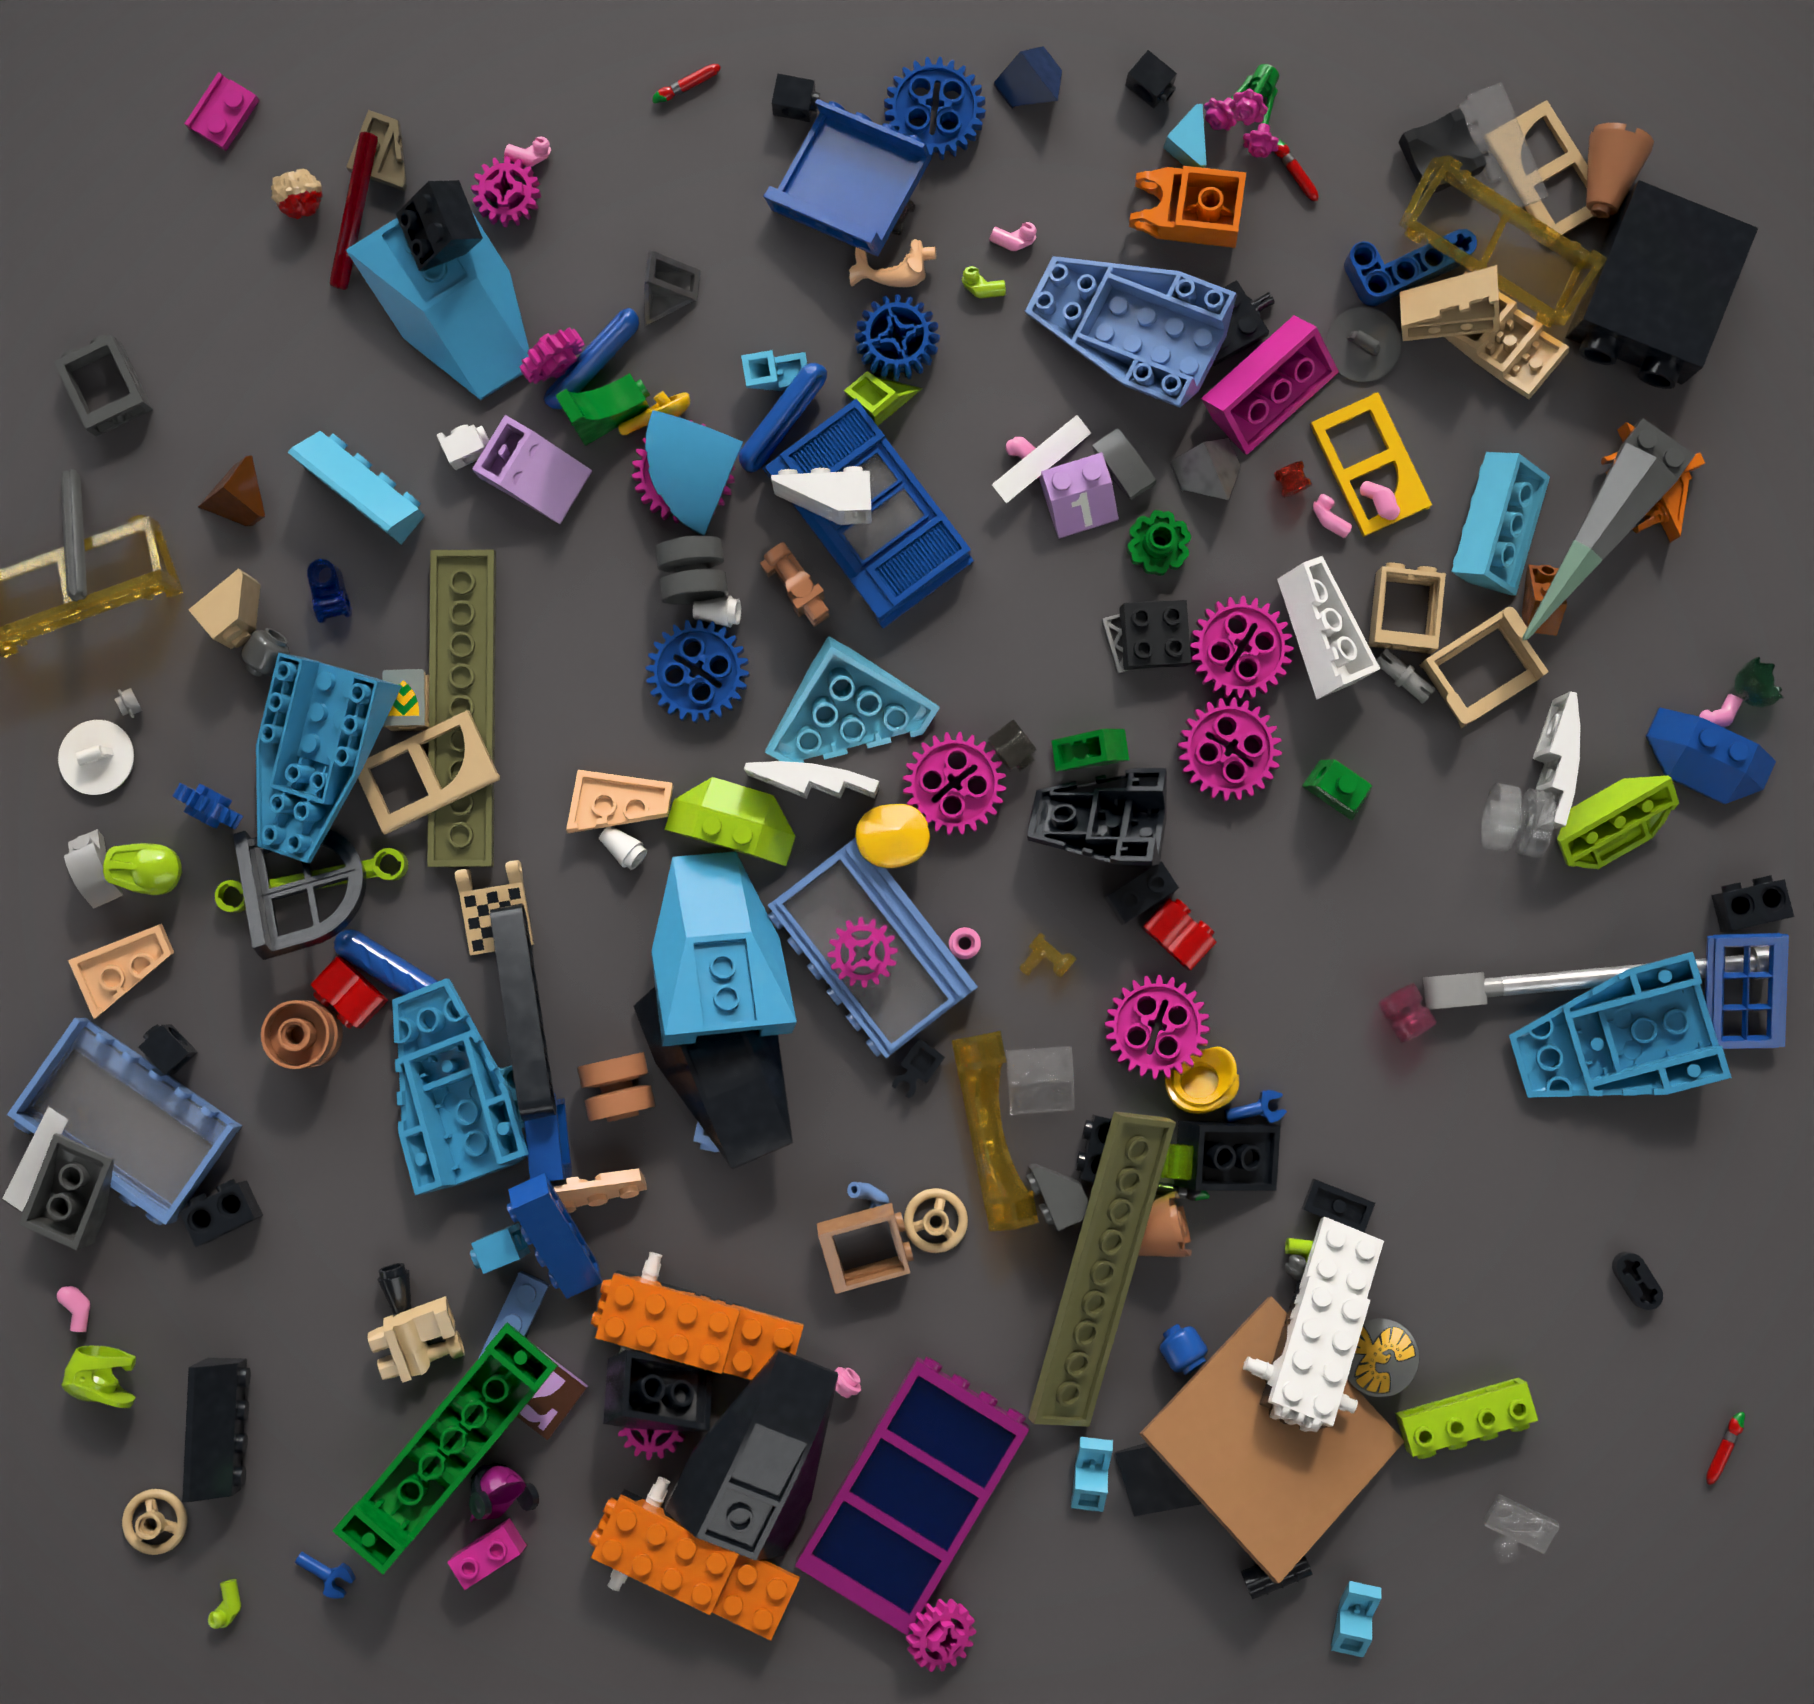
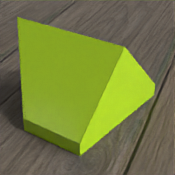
M866 371L848 386L844 392L851 401L857 398L876 425L879 426L923 388L876 377L869 371Z

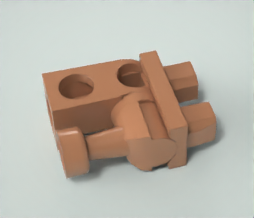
M785 542L770 549L763 556L765 560L760 562L761 568L768 578L775 573L786 587L787 596L798 617L805 614L814 627L829 617V609L823 602L825 600L824 590L819 583L813 584L811 576L804 571Z

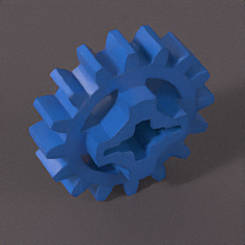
M179 783L173 794L174 798L187 805L183 812L217 829L221 822L236 829L243 818V815L229 808L232 802L231 799L200 783L196 790Z

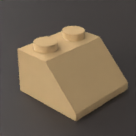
M238 568L188 610L213 640L230 649L238 648L248 641L251 636L250 634L256 629L260 584Z

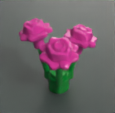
M1261 64L1256 68L1253 76H1247L1243 85L1231 98H1226L1224 101H1217L1211 98L1204 105L1207 111L1205 120L1213 130L1225 129L1229 131L1232 126L1237 124L1236 121H1243L1246 126L1254 122H1262L1258 125L1257 131L1252 130L1250 134L1245 133L1243 135V146L1248 148V152L1256 158L1268 157L1271 152H1276L1279 148L1277 145L1279 139L1272 136L1270 126L1268 125L1273 102L1278 93V89L1275 86L1279 80V72L1271 65ZM1267 97L1266 105L1263 103V98Z

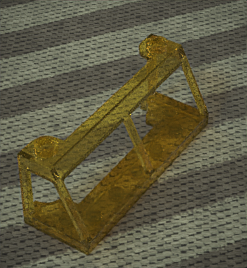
M1450 155L1433 157L1399 223L1401 227L1406 229L1404 235L1418 244L1422 240L1463 267L1474 272L1488 268L1487 263L1506 223L1509 222L1574 264V269L1555 309L1498 274V289L1537 313L1534 318L1541 324L1550 328L1553 324L1564 326L1607 258L1596 250H1592L1590 253L1585 248L1580 247L1581 244L1577 241H1570L1472 177V173L1468 170L1459 171L1463 164ZM1431 174H1435L1434 179L1432 180L1424 195L1420 199L1421 194ZM1442 179L1500 216V221L1480 261L1416 221ZM1582 269H1591L1566 309L1562 311Z
M138 515L128 519V524L84 539L86 552L145 531L153 571L89 594L84 600L75 602L67 596L64 547L1 569L0 583L57 562L64 603L1 626L0 656L5 658L19 653L17 645L22 647L28 645L27 640L133 601L142 598L149 601L155 599L154 595L165 592L168 598L184 593L159 522L150 516ZM154 535L169 574L160 568Z

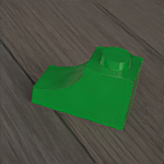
M1099 729L1051 740L1056 772L1129 761L1125 729Z

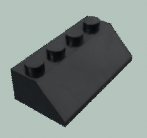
M206 1358L188 1368L182 1502L230 1497L240 1491L241 1487L245 1484L246 1467L242 1466V1455L246 1452L248 1445V1436L244 1433V1421L247 1420L249 1415V1402L245 1400V1389L249 1386L251 1379V1370L246 1368L247 1359Z

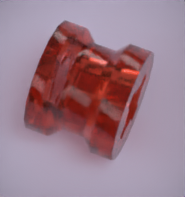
M1303 461L1287 465L1273 474L1282 485L1281 493L1284 498L1302 492L1313 485L1311 479L1305 476Z

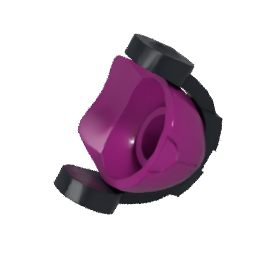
M498 1463L484 1464L471 1477V1496L469 1499V1507L472 1512L471 1523L476 1520L501 1517L516 1499L525 1511L534 1510L539 1504V1494L535 1486L531 1483H525L519 1474L506 1467V1465Z

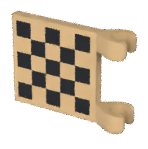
M519 860L509 861L505 865L509 880L507 885L473 890L471 871L469 869L455 871L470 956L495 951L490 909L520 903L524 905L531 945H534L523 884L522 866Z

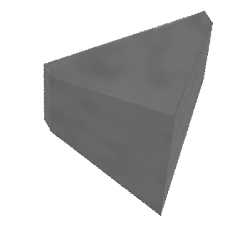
M648 251L644 280L645 326L693 301H697L701 270L655 251Z
M1229 438L1203 442L1170 462L1182 491L1185 490L1229 500L1241 468Z

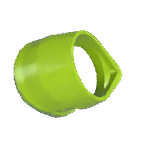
M139 843L111 847L104 859L103 873L108 883L132 892L163 895L169 893L177 886L182 874V865L179 856L172 849L158 844Z
M91 1345L78 1347L65 1368L61 1386L65 1392L79 1400L100 1402L118 1408H130L134 1404L136 1397L119 1385L118 1379L113 1375L112 1368L122 1367L125 1371H132L136 1364V1357L112 1347Z

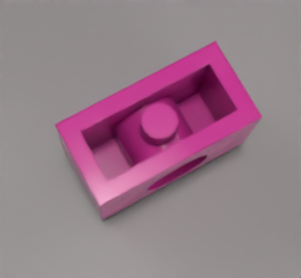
M508 1518L454 1553L447 1563L463 1589L466 1590L520 1555L527 1545L511 1519Z

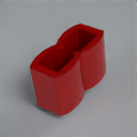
M1169 898L1163 902L1141 928L1185 969L1191 971L1217 943L1212 937L1215 932L1202 920L1197 924L1188 915L1191 910L1181 900L1177 898L1173 902Z
M336 956L310 984L316 990L313 996L326 1007L331 1004L339 1012L336 1015L337 1019L349 1029L353 1026L362 1029L388 1001L354 966L340 956Z

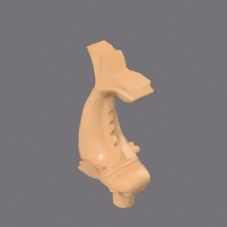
M914 239L910 244L909 254H906L903 262H900L898 266L874 270L868 264L866 251L856 247L855 258L857 263L849 269L850 285L853 287L862 279H870L891 287L916 286L925 279L924 261L936 259L935 246L923 248L922 241Z

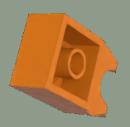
M1183 166V169L1165 167L1136 173L1135 187L1156 196L1160 203L1152 209L1130 213L1129 227L1162 240L1236 248L1246 172Z

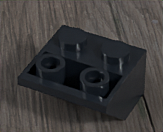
M459 180L428 181L396 213L399 225L403 230L419 271H426L463 256L483 239Z

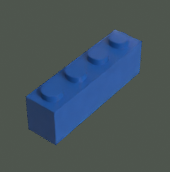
M543 1173L508 1189L511 1202L507 1204L508 1213L514 1223L519 1221L522 1225L521 1233L527 1245L533 1244L536 1248L534 1252L540 1266H547L549 1269L548 1276L555 1289L560 1288L566 1299L601 1284L602 1279L598 1261L546 1174Z

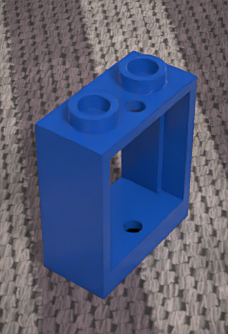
M554 1093L556 1115L524 1121L527 1150L529 1153L530 1179L543 1173L546 1174L549 1181L563 1180L572 1175L565 1098L556 1099V1093Z

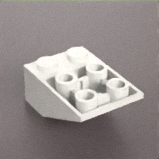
M846 467L843 469V472H830L828 468H815L811 470V473L798 474V471L794 469H785L778 471V475H771L773 490L776 496L839 525L872 523L870 471H863L862 467Z

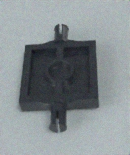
M1237 280L1223 287L1236 292L1237 297L1227 336L1212 364L1213 366L1268 336L1269 330L1260 317V311L1275 304L1270 292L1253 301L1245 294Z

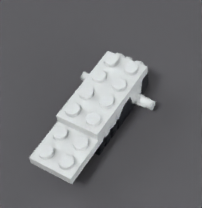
M1327 1217L1320 1219L1303 1277L1297 1281L1294 1290L1295 1295L1292 1297L1289 1306L1291 1309L1288 1311L1285 1319L1286 1326L1282 1329L1272 1364L1259 1359L1255 1360L1248 1356L1243 1365V1370L1252 1372V1375L1265 1379L1266 1384L1260 1405L1269 1408L1270 1418L1279 1419L1280 1422L1287 1425L1298 1424L1299 1429L1305 1432H1317L1319 1429L1334 1425L1338 1409L1344 1412L1345 1410L1350 1413L1355 1412L1358 1401L1349 1398L1348 1395L1343 1394L1370 1304V1300L1367 1297L1384 1243L1383 1240Z

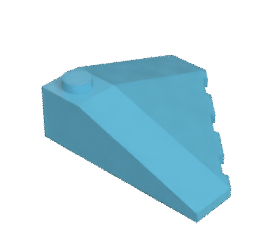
M828 636L812 661L765 753L779 761L804 763V759L823 755L824 760L848 754L847 748L867 744V748L891 743L890 737L909 732L911 737L923 735L940 707L856 651Z

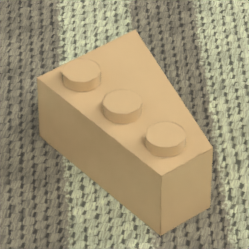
M1497 265L1401 291L1400 309L1403 341L1500 331Z

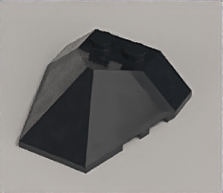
M1133 768L1125 770V775L1106 779L1105 775L1095 777L1096 782L1077 786L1075 781L1036 790L1027 834L1028 841L1117 865L1153 866L1160 864L1167 818L1166 768Z

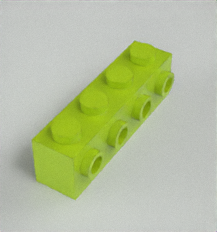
M1519 1377L1395 1413L1402 1439L1405 1441V1449L1411 1456H1417L1418 1459L1432 1457L1437 1454L1436 1450L1448 1447L1449 1450L1466 1447L1468 1445L1467 1441L1479 1438L1480 1441H1487L1497 1438L1499 1436L1498 1432L1510 1429L1511 1432L1523 1431L1530 1427L1529 1423L1538 1421L1528 1384Z

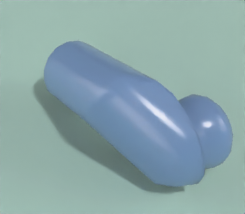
M852 1182L848 1185V1195L851 1198L871 1200L870 1208L889 1203L887 1194L869 1183Z

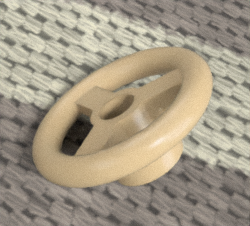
M939 1188L924 1190L913 1197L907 1205L904 1213L906 1234L910 1241L923 1251L929 1253L949 1251L961 1242L968 1226L966 1208L962 1201L950 1191ZM936 1198L934 1209L929 1210L922 1220L913 1222L918 1206L928 1199ZM946 1201L952 1204L958 1215L956 1232L949 1227L948 1216L943 1211ZM935 1215L942 1219V1224L938 1227H933L930 1224L931 1217ZM926 1230L934 1236L943 1234L948 1240L942 1243H929L923 1240L917 1232Z
M149 1489L140 1492L130 1500L123 1513L122 1528L125 1538L133 1548L144 1554L159 1555L172 1550L180 1543L187 1529V1513L183 1503L173 1493L163 1489ZM156 1499L164 1500L173 1507L177 1516V1523L165 1519L164 1515L158 1511ZM145 1501L147 1512L136 1520L135 1533L132 1525L133 1514L137 1507ZM150 1518L156 1521V1528L149 1524ZM163 1531L174 1534L168 1541L159 1545H151L142 1541L143 1539H153Z

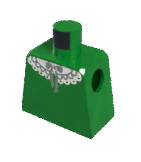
M1335 759L1319 760L1302 785L1306 790L1350 820H1353L1372 789V785Z

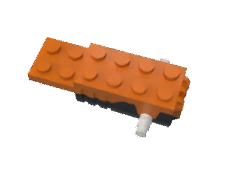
M649 1252V1257L645 1261L641 1276L617 1270L613 1274L612 1279L603 1280L600 1288L602 1295L597 1305L598 1309L597 1312L593 1313L591 1325L597 1328L595 1338L621 1345L620 1352L625 1350L642 1351L719 1374L724 1372L748 1380H752L778 1348L796 1355L804 1324L744 1308L737 1303H727L723 1299H713L709 1295H699L691 1290L659 1282L657 1278L659 1277L660 1261L663 1255Z
M658 1476L657 1482L653 1484L650 1492L647 1494V1498H642L624 1489L619 1499L612 1497L610 1500L608 1499L603 1510L604 1515L588 1542L595 1548L591 1558L613 1568L610 1575L611 1579L607 1584L609 1588L620 1591L622 1584H625L629 1576L708 1615L714 1613L770 1641L772 1640L799 1582V1576L764 1559L753 1560L696 1538L661 1506L668 1492L667 1488L671 1483L666 1478Z

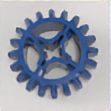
M899 294L895 295V302L890 303L889 298L884 296L882 298L883 306L880 307L877 302L873 301L871 308L874 313L864 310L862 317L865 321H857V329L861 332L855 333V341L860 343L856 346V351L858 354H864L861 358L864 365L873 362L870 367L872 373L877 372L880 368L882 369L881 377L883 379L888 377L889 372H893L895 381H899L900 373L905 372L907 379H911V369L914 368L919 374L923 373L921 363L930 366L932 364L930 355H936L938 352V347L934 344L940 341V335L933 333L938 329V323L929 322L933 318L931 311L922 313L924 309L922 302L913 307V298L911 296L906 299V303H901ZM897 316L908 318L916 323L917 326H914V324H902ZM886 319L888 328L878 334L877 338L871 339L875 327ZM893 326L898 336L902 337L901 349L896 339L892 338ZM923 336L920 348L912 356L908 357L907 346L916 342V338ZM880 349L881 352L891 351L898 360L884 357L877 350Z

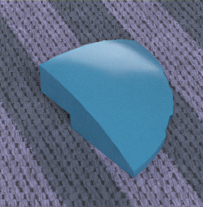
M653 410L647 427L645 444L649 464L648 472L657 494L661 495L671 509V513L682 524L705 536L742 448L743 441L689 420Z

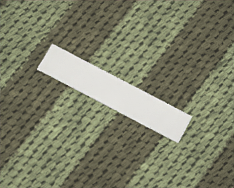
M1076 415L995 481L992 486L1006 503L1037 479L1041 475V471L1049 469L1088 437L1091 432L1079 416Z
M49 1106L2 1198L21 1212L29 1199L53 1135L56 1133L61 1135L68 1122L67 1118Z

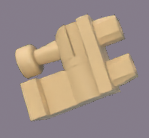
M446 1296L409 1309L396 1316L383 1318V1326L368 1332V1343L373 1353L389 1348L392 1354L377 1360L382 1380L400 1376L402 1383L412 1380L411 1376L426 1373L430 1367V1362L448 1354L453 1359L465 1356L464 1346L459 1332L455 1330V1320ZM440 1336L446 1340L445 1342L428 1345L426 1342Z

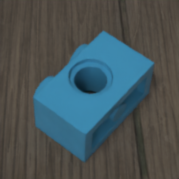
M519 1223L471 1243L473 1250H470L474 1266L477 1269L481 1268L483 1274L517 1261L530 1253L529 1247L521 1233Z

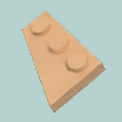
M578 770L567 823V833L668 817L673 783Z
M161 923L68 961L92 1017L96 1019L174 954V950Z
M639 1168L600 1173L595 1177V1181L579 1179L578 1177L566 1178L564 1185L553 1186L568 1213H572L576 1210V1207L584 1205L600 1206L606 1204L608 1199L616 1197L623 1199L633 1198L639 1195L640 1191L647 1190L645 1177Z

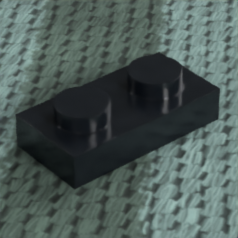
M1312 1179L1301 1209L1321 1217H1327L1365 1233L1375 1202Z

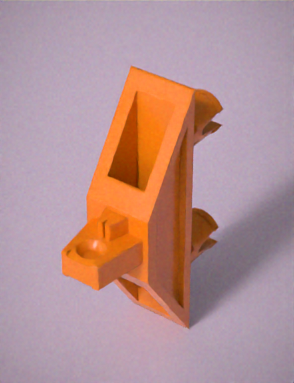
M1625 422L1617 429L1623 442L1634 429V426L1628 422ZM1618 452L1602 457V465L1613 463ZM1700 452L1695 454L1678 478L1679 480L1642 518L1645 521L1632 529L1635 533L1661 523L1670 543L1681 537L1689 480L1692 479L1690 472L1705 464Z

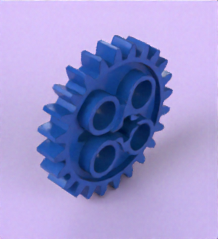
M939 56L936 65H932L929 57H926L925 66L922 67L914 60L913 71L903 67V78L894 76L893 84L895 87L887 88V95L890 98L884 100V107L889 109L885 112V120L891 121L889 125L896 128L900 134L908 137L909 135H915L925 141L931 158L934 153L938 152L940 159L944 160L945 151L948 150L955 157L957 146L966 151L968 149L966 139L976 141L977 134L974 130H982L983 122L979 119L985 118L986 111L980 108L985 105V97L979 96L982 86H972L975 82V75L971 74L965 77L966 66L964 65L955 70L953 59L947 66H944L942 57ZM938 82L940 83L936 131L934 135H931L929 130L934 85ZM917 88H925L928 90V94L918 96L913 91ZM948 91H955L960 96L956 99H948L944 94ZM914 118H921L926 123L916 127L910 121ZM945 121H951L956 124V127L952 130H947L941 124Z
M701 619L698 620L696 628H692L689 621L685 620V630L682 631L674 624V635L670 636L668 633L662 632L665 639L664 644L654 641V646L659 650L658 654L648 653V657L655 664L645 666L646 671L654 673V676L648 678L646 682L649 685H657L650 692L653 697L662 695L658 705L664 707L670 704L668 709L670 716L679 710L681 721H684L688 714H691L693 723L697 724L699 715H703L708 723L713 712L719 718H722L721 708L726 707L732 711L733 707L730 700H742L737 693V689H747V685L740 681L741 678L750 676L748 671L741 669L742 666L749 663L748 659L738 658L745 651L743 646L734 648L737 637L733 635L726 639L728 631L726 627L720 629L718 633L715 632L716 624L713 621L706 629ZM692 642H697L701 645V652L695 657H689L685 654L686 646ZM674 656L682 657L695 668L703 665L704 673L722 683V686L717 688L700 675H696L693 678L692 671L675 661ZM718 659L728 662V668L722 674H715L711 671L712 664ZM673 669H681L684 672L683 679L677 684L668 682V674ZM700 686H707L711 689L710 696L704 701H698L694 698V692Z

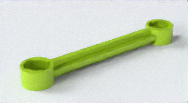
M392 848L382 849L376 853L374 858L362 861L367 879L380 877L384 880L396 881L401 879L408 870L406 856L401 851ZM387 854L393 855L398 862H401V868L394 876L380 870L381 859ZM343 864L311 872L312 876H316L346 866ZM303 872L269 879L271 888L305 879ZM227 880L217 887L215 902L220 909L232 913L246 910L244 896L241 904L236 908L226 905L223 899L225 890L230 886L237 888L240 894H243L240 881ZM348 880L328 885L325 887L348 883Z

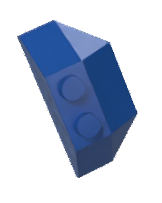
M1661 707L1658 708L1645 736L1649 745L1651 744L1654 755L1665 776L1668 775L1672 778V781L1722 804H1727L1764 790L1776 763V760L1758 743L1699 716Z

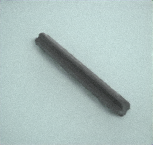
M70 469L61 473L67 596L72 601L77 602L87 597L81 476L77 474L75 469Z

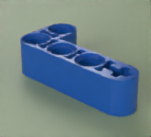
M1458 229L1384 264L1373 244L1362 241L1352 247L1345 259L1344 268L1362 303L1367 306H1377L1400 295L1401 291L1415 288L1463 265L1475 251L1477 239L1473 232L1468 229ZM1454 245H1455L1458 249L1452 251L1451 254L1449 255L1448 253L1451 251V249H1452V248L1454 247ZM1361 255L1365 257L1368 265L1358 264L1354 256ZM1425 256L1435 258L1438 266L1429 265L1425 261ZM1402 269L1407 271L1410 279L1400 278L1396 270ZM1368 283L1378 284L1382 292H1372Z

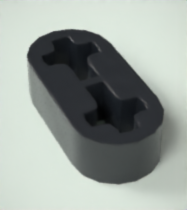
M1621 1252L1616 1255L1612 1262V1270L1630 1300L1636 1306L1645 1310H1653L1659 1307L1663 1300V1291L1644 1260L1639 1255L1631 1252ZM1625 1260L1635 1262L1632 1270L1637 1276L1636 1278L1630 1273L1622 1271L1626 1267ZM1640 1283L1644 1288L1653 1290L1649 1295L1651 1298L1650 1302L1643 1299L1640 1300V1297L1643 1295L1639 1287Z

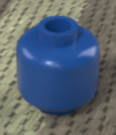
M1176 1324L1162 1334L1165 1340L1161 1343L1159 1350L1173 1372L1183 1371L1187 1375L1206 1362L1205 1356L1208 1348L1194 1327L1186 1326L1181 1328L1179 1324Z

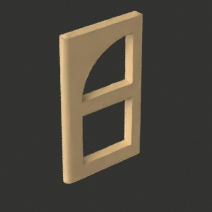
M1547 100L1482 138L1547 244L1553 243L1554 240L1595 217L1585 206L1555 224L1533 189L1571 166L1574 167L1587 188L1588 165ZM1541 119H1544L1565 154L1525 176L1520 161L1522 142L1532 126Z
M467 710L367 758L358 779L381 828V832L386 835L499 781L500 775L497 773L470 711ZM461 727L465 743L463 763L453 781L446 787L441 788L422 744ZM409 751L428 796L390 814L370 769Z

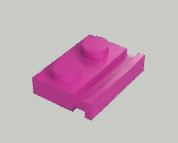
M218 72L184 124L188 129L195 131L201 137L227 151L259 102V98L254 93L231 79H227Z

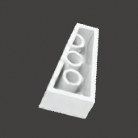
M1323 556L1306 561L1277 579L1316 700L1348 687L1380 670Z

